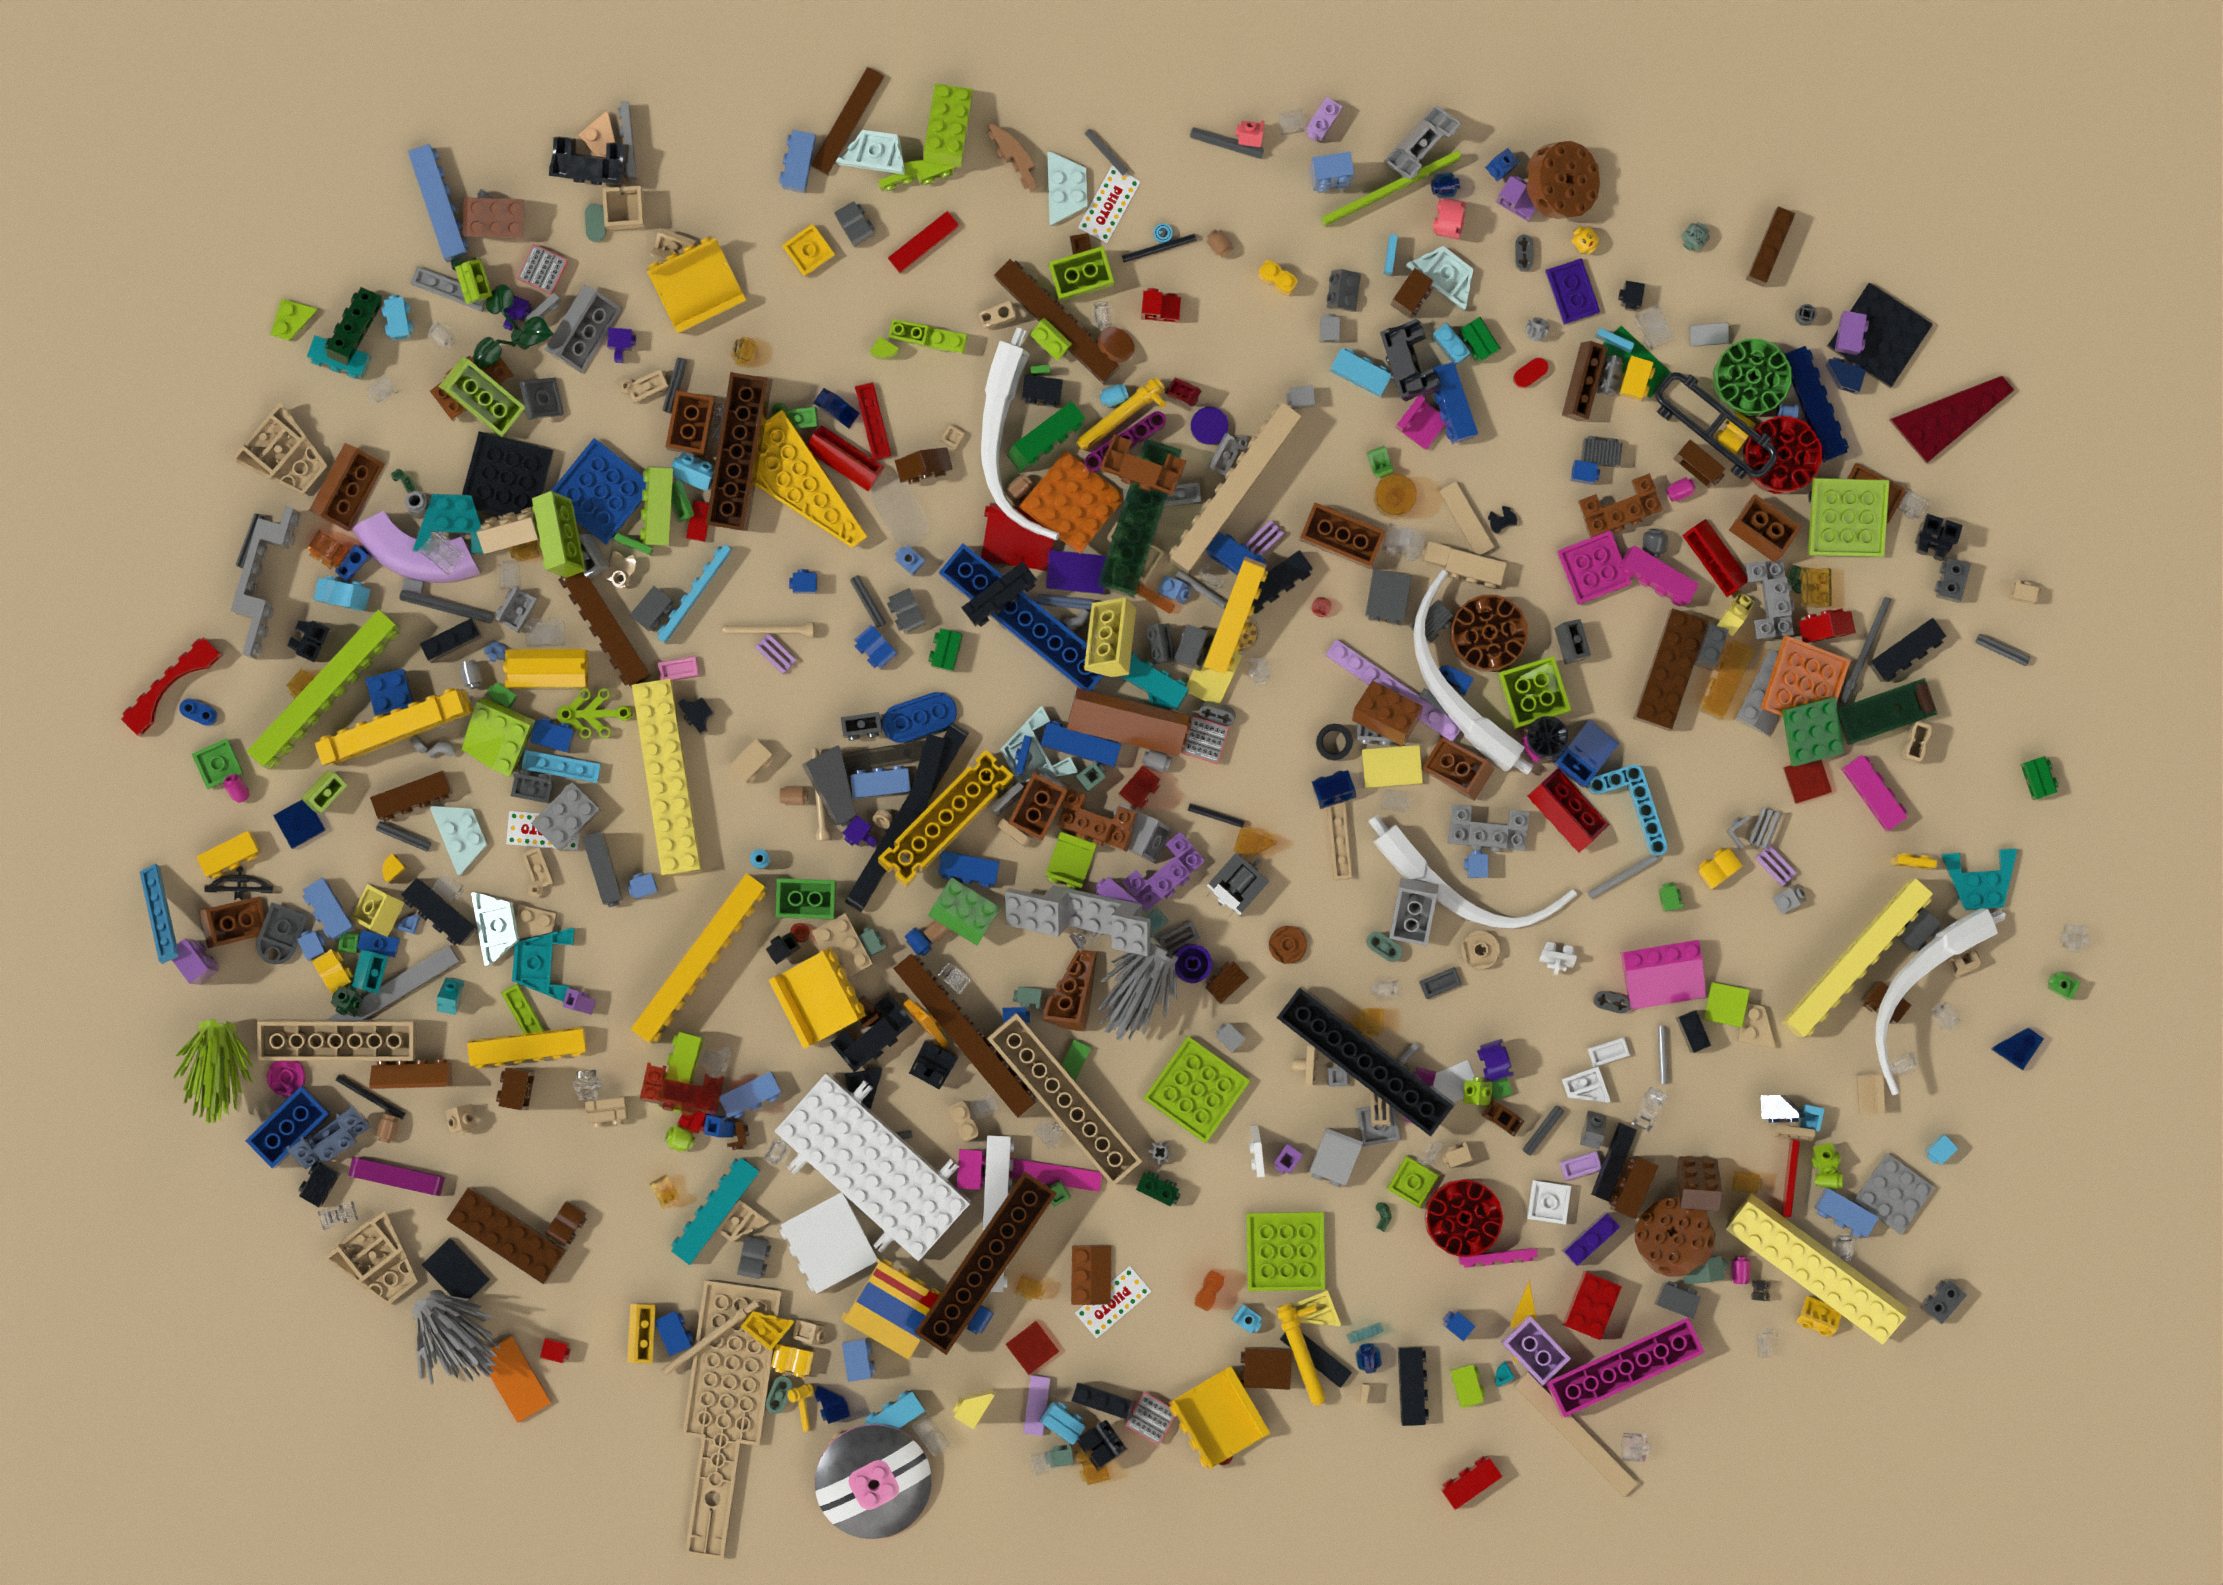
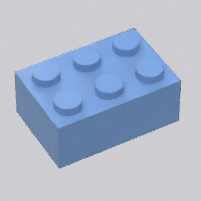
M1351 152L1312 157L1309 169L1313 191L1318 190V193L1328 192L1330 188L1343 190L1351 185L1354 176Z

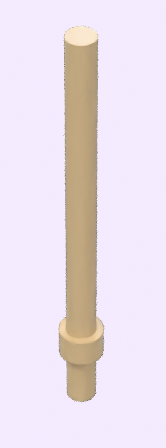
M754 1300L744 1309L740 1308L733 1317L661 1369L664 1375H668L740 1320L744 1321L748 1318V1315L760 1306L758 1302Z

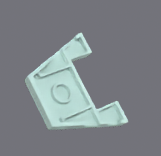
M1042 706L1000 749L1017 782L1020 783L1029 782L1035 768L1052 777L1078 772L1070 757L1053 766L1049 762L1033 732L1050 722ZM1024 735L1031 736L1032 741L1024 773L1022 775L1015 774L1018 760L1015 759L1017 748L1021 749Z

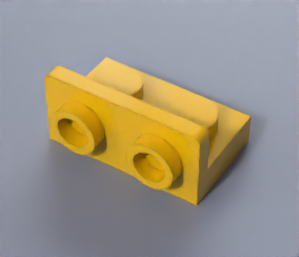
M1806 1296L1796 1323L1800 1324L1803 1328L1815 1330L1822 1336L1832 1337L1838 1329L1842 1315L1828 1304Z

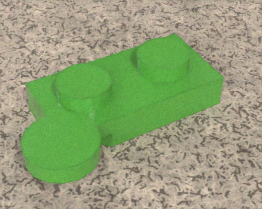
M777 403L772 408L773 415L784 410L795 428L819 426L817 407L787 410L784 404Z

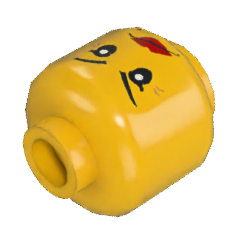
M1581 225L1572 232L1574 236L1571 242L1581 254L1586 253L1588 255L1599 247L1598 242L1600 238L1590 226L1583 228Z

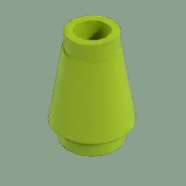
M1835 1171L1831 1175L1815 1174V1186L1833 1190L1842 1189L1843 1173Z

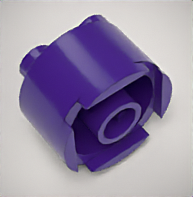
M1186 945L1176 953L1175 956L1179 958L1175 963V972L1180 980L1193 984L1201 982L1210 974L1212 959L1209 952L1202 946ZM1189 959L1191 961H1193L1194 959L1197 961L1196 969L1193 967L1191 969L1188 968Z
M1503 1039L1480 1045V1049L1477 1050L1480 1061L1485 1062L1486 1068L1483 1071L1486 1080L1490 1079L1491 1082L1514 1075L1513 1072L1509 1073V1068H1512L1506 1047H1501L1500 1043H1503Z

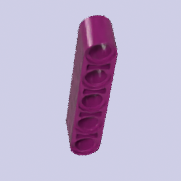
M1155 411L1117 436L1127 437L1132 440L1131 450L1162 430L1166 424V417L1162 412ZM1160 417L1163 422L1161 425L1156 426L1152 423V419ZM1144 427L1147 433L1144 436H1139L1136 433V429ZM1112 439L1086 456L1085 467L1089 471L1097 472L1100 470L1105 456L1104 450L1109 448ZM1095 458L1099 464L1097 467H1090L1088 461Z
M352 1157L348 1173L350 1177L435 1196H441L445 1177L357 1157Z

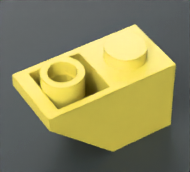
M1739 591L1717 626L1728 629V633L1733 636L1745 621L1755 601Z

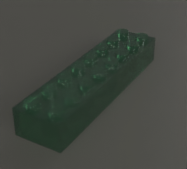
M1145 439L1139 458L1164 466L1168 454L1181 459L1183 453L1180 449ZM1132 483L1129 486L1097 585L1099 588L1135 599L1169 494L1152 489L1148 492L1140 489V485Z

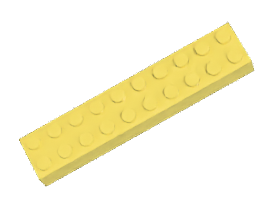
M665 679L634 684L632 689L662 876L702 870L672 680Z
M1916 878L1908 880L1781 1023L1798 1038L1809 1037L1816 1029L1814 1027L1815 1024L1823 1022L1829 1015L1827 1011L1832 1007L1835 1008L1841 1002L1840 997L1842 994H1848L1855 986L1852 983L1857 979L1860 980L1867 973L1866 968L1871 964L1874 965L1879 960L1880 956L1878 954L1881 951H1886L1893 944L1891 940L1896 936L1899 937L1905 931V924L1914 921L1919 915L1917 911L1922 907L1925 908L1932 899L1930 897L1933 893Z
M1752 1193L1728 1221L1726 1230L1882 1345L1906 1318L1908 1308Z

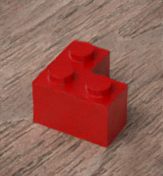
M1147 288V291L1143 290L1141 320L1179 323L1181 297H1177L1178 294L1166 293V296L1162 295L1163 292H1159V289Z
M1843 608L1822 611L1820 616H1817V614L1806 615L1805 620L1798 621L1802 642L1813 643L1856 633L1852 612L1843 611Z

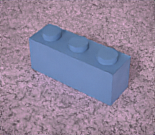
M792 130V135H788L786 146H789L788 154L785 153L783 158V165H786L785 171L781 172L779 183H782L784 190L800 193L806 192L816 141L815 134Z
M904 765L893 766V770L885 771V768H875L871 773H866V770L854 771V775H850L853 799L910 793L908 768L904 769Z
M321 878L303 889L305 893L303 895L304 900L308 905L313 906L315 910L313 915L318 922L322 921L325 926L323 931L328 938L331 937L337 940L342 935L355 929L326 879Z
M769 1072L719 1096V1100L728 1118L733 1116L734 1119L745 1115L743 1111L749 1108L753 1111L761 1107V1102L767 1099L769 1103L778 1099V1094L782 1093L773 1073Z
M1829 1188L1824 1189L1814 1207L1818 1210V1215L1825 1219L1828 1217L1834 1219L1835 1225L1842 1229L1845 1226L1852 1230L1851 1234L1860 1239L1862 1236L1868 1238L1879 1218Z

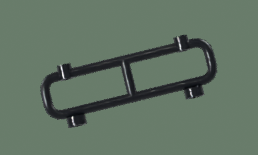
M1673 372L1667 375L1659 384L1655 393L1656 400L1661 405L1656 411L1667 421L1672 416H1675L1735 465L1730 471L1742 480L1746 475L1760 478L1769 472L1778 457L1777 450L1770 443L1772 439L1765 433L1759 435L1700 388L1697 385L1698 380L1691 374L1688 377L1680 372ZM1673 380L1682 382L1721 413L1707 431L1703 430L1663 397L1664 390ZM1726 418L1770 453V458L1760 470L1752 469L1712 437Z

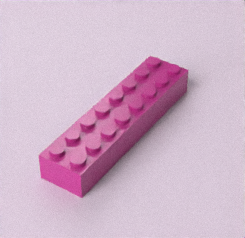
M1687 1317L1546 1382V1385L1561 1418H1564L1705 1352Z

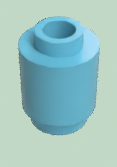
M1116 384L1101 390L1102 394L1099 395L1102 405H1107L1108 408L1123 403L1129 398L1124 384Z
M757 849L751 853L750 862L757 869H765L770 864V856L765 850ZM758 855L763 856L762 862L756 861Z

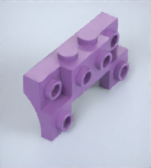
M1181 832L1165 844L1175 857L1146 881L1135 870L1122 881L1134 898L1144 906L1146 912L1163 897L1168 899L1175 893L1174 888L1178 884L1182 887L1190 880L1188 876L1205 862Z

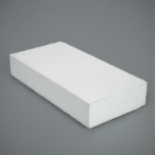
M1625 1037L1587 1049L1593 1067L1630 1056Z

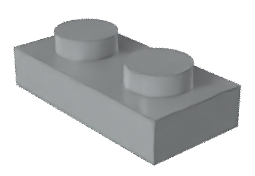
M553 293L531 312L526 319L538 316L545 320L547 313H552L559 308L560 298Z
M1020 782L1011 784L1006 790L1007 793L1002 797L998 796L992 802L993 805L990 808L999 816L1022 796L1025 788Z

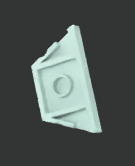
M862 130L856 140L847 147L848 151L842 158L838 157L836 160L837 164L841 166L905 174L900 138L896 134Z
M1047 152L1050 226H1053L1064 218H1068L1074 213L1087 208V180L1085 167L1055 153Z
M1442 246L1406 264V267L1411 271L1416 268L1434 280L1431 285L1434 289L1463 311L1466 309L1473 268Z
M431 806V812L456 873L460 876L488 845L474 810L469 808Z
M473 892L471 895L484 965L489 966L519 941L513 903Z

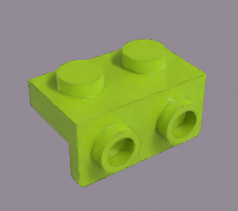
M1045 318L1038 323L1030 334L1057 361L1067 354L1069 347L1072 345Z

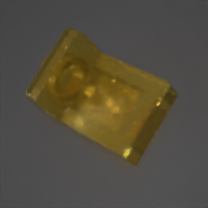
M667 1174L649 1183L662 1209L672 1207L680 1200Z

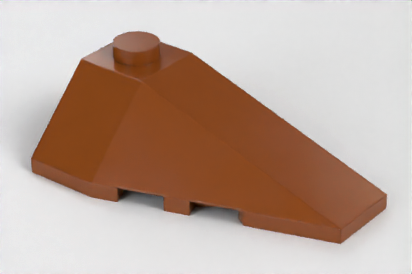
M1078 950L1066 968L1067 972L1062 980H1059L1056 990L1052 996H1049L1046 1002L1043 1020L1067 1030L1085 1032L1090 1011L1097 952Z

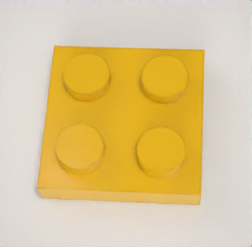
M813 223L782 245L804 277L835 256V253Z
M1901 853L1896 857H1892L1891 865L1931 870L1936 868L1937 860H1932V856L1920 855L1914 858L1913 854Z

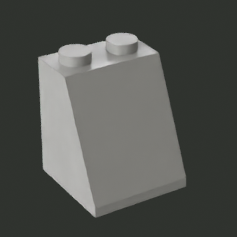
M1120 803L1119 806L1138 813L1128 851L1156 864L1172 829L1159 820ZM1117 807V808L1115 809V811H1114L1113 819H1114V816H1115V814H1116V812H1117L1118 807Z
M1325 1128L1309 1172L1313 1173L1311 1177L1321 1181L1323 1177L1331 1180L1329 1184L1339 1188L1341 1185L1346 1186L1363 1142Z

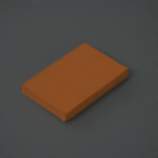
M1858 463L1854 464L1847 479L1888 480ZM1890 480L1887 524L1893 517L1907 490Z

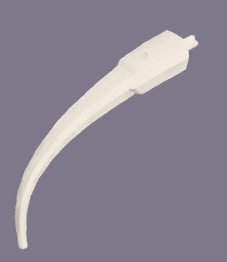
M1016 328L1010 344L999 341L985 387L986 401L981 440L982 466L988 488L996 504L1011 520L1036 534L1058 540L1059 533L1028 520L1013 508L1006 498L1001 483L999 458L1004 424L1010 401L1015 397L1030 355L1021 348L1027 331Z
M1441 570L1423 597L1415 618L1413 634L1415 655L1423 679L1448 716L1464 733L1465 739L1503 771H1508L1512 766H1515L1528 775L1533 765L1520 757L1525 747L1488 718H1484L1476 712L1446 681L1429 652L1425 637V621L1430 603L1448 575L1445 570Z
M1375 815L1368 821L1379 835L1373 841L1374 845L1390 864L1406 879L1438 884L1436 901L1468 921L1493 928L1516 929L1526 927L1548 918L1577 896V893L1572 889L1545 909L1526 916L1504 917L1493 914L1475 906L1447 885L1427 865L1426 860L1409 842L1397 825H1393L1388 829L1378 815Z
M1977 909L1938 932L1935 938L1923 947L1898 972L1891 982L1880 1004L1876 1020L1875 1041L1879 1062L1892 1095L1900 1092L1888 1060L1886 1037L1888 1024L1896 1006L1905 993L1933 968L1951 956L1961 954L1976 944L1998 934L1995 924L2005 920L2006 916L2002 909L1991 914L1988 909Z

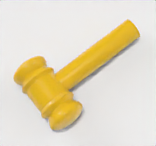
M809 1383L790 1389L787 1393L790 1402L798 1401L804 1432L810 1431L805 1398L812 1397L814 1394V1389Z

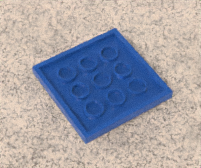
M593 438L551 491L572 499L576 522L607 546L641 504L642 491L646 489V482L643 481L641 474L597 439Z

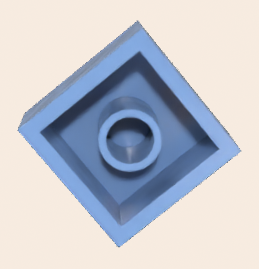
M867 1338L843 1341L842 1347L847 1381L871 1379L872 1374L875 1373L874 1361H870L869 1354L873 1353L871 1341L867 1342Z

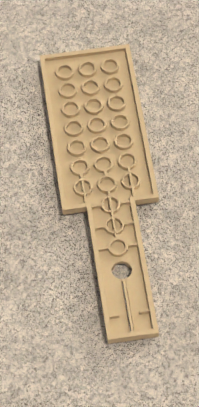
M704 1280L696 1343L733 1317L740 1308L744 1309L754 1300L760 1305L754 1310L755 1312L778 1318L782 1291ZM740 1320L693 1357L682 1435L701 1438L685 1555L724 1560L740 1443L760 1446L773 1349L768 1351L741 1328L745 1320ZM709 1491L719 1493L720 1502L718 1505L710 1506L705 1501V1496Z

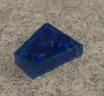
M2025 1028L1993 1046L1991 1050L2018 1069L2024 1070L2044 1038L2030 1028Z

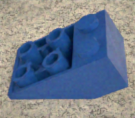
M1588 720L1553 765L1584 788L1619 743L1591 720Z

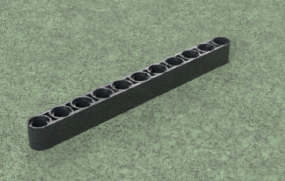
M954 723L950 725L943 737L946 741L930 798L969 734L968 731ZM910 793L845 900L846 904L860 912L863 911L887 871L878 863V857L888 847L893 850L895 848L894 841L922 813L906 808Z

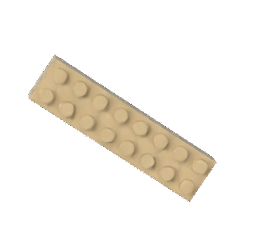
M260 1020L257 1022L258 1061H413L416 1059V1020Z

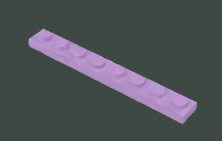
M1337 639L1326 653V657L1368 686L1373 680L1422 705L1423 710L1419 721L1442 737L1453 742L1459 733L1460 728L1450 717Z

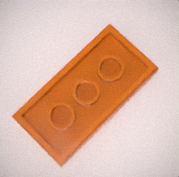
M511 1336L498 1344L500 1348L495 1346L491 1348L498 1356H489L496 1364V1366H490L493 1369L490 1377L518 1423L552 1402L515 1339Z

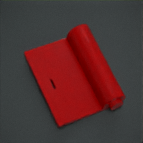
M990 502V506L985 507L984 517L988 518L981 558L984 561L1017 566L1023 561L1030 569L1047 571L1049 550L1053 549L1054 539L1023 528L1011 520L996 503ZM1013 506V508H1015L1025 518L1038 525H1041L1038 521H1036L1034 518H1032L1030 515L1024 512L1021 508Z

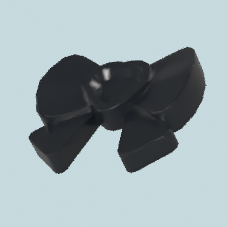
M1502 506L1504 517L1502 516L1499 519L1492 511L1490 512L1488 520H1490L1491 530L1495 534H1499L1502 529L1508 526L1517 525V518L1510 511V507Z

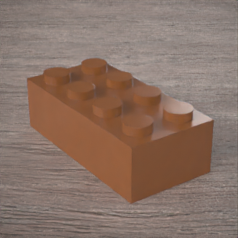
M1314 502L1299 541L1370 569L1386 531Z

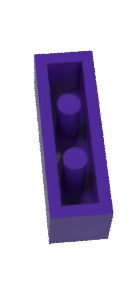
M1605 1212L1564 1248L1562 1252L1575 1266H1578L1613 1235L1620 1226Z

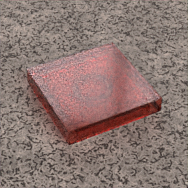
M1822 759L1798 766L1789 765L1783 767L1795 804L1832 792Z
M1034 1321L1005 1344L1028 1375L1060 1352L1037 1321Z

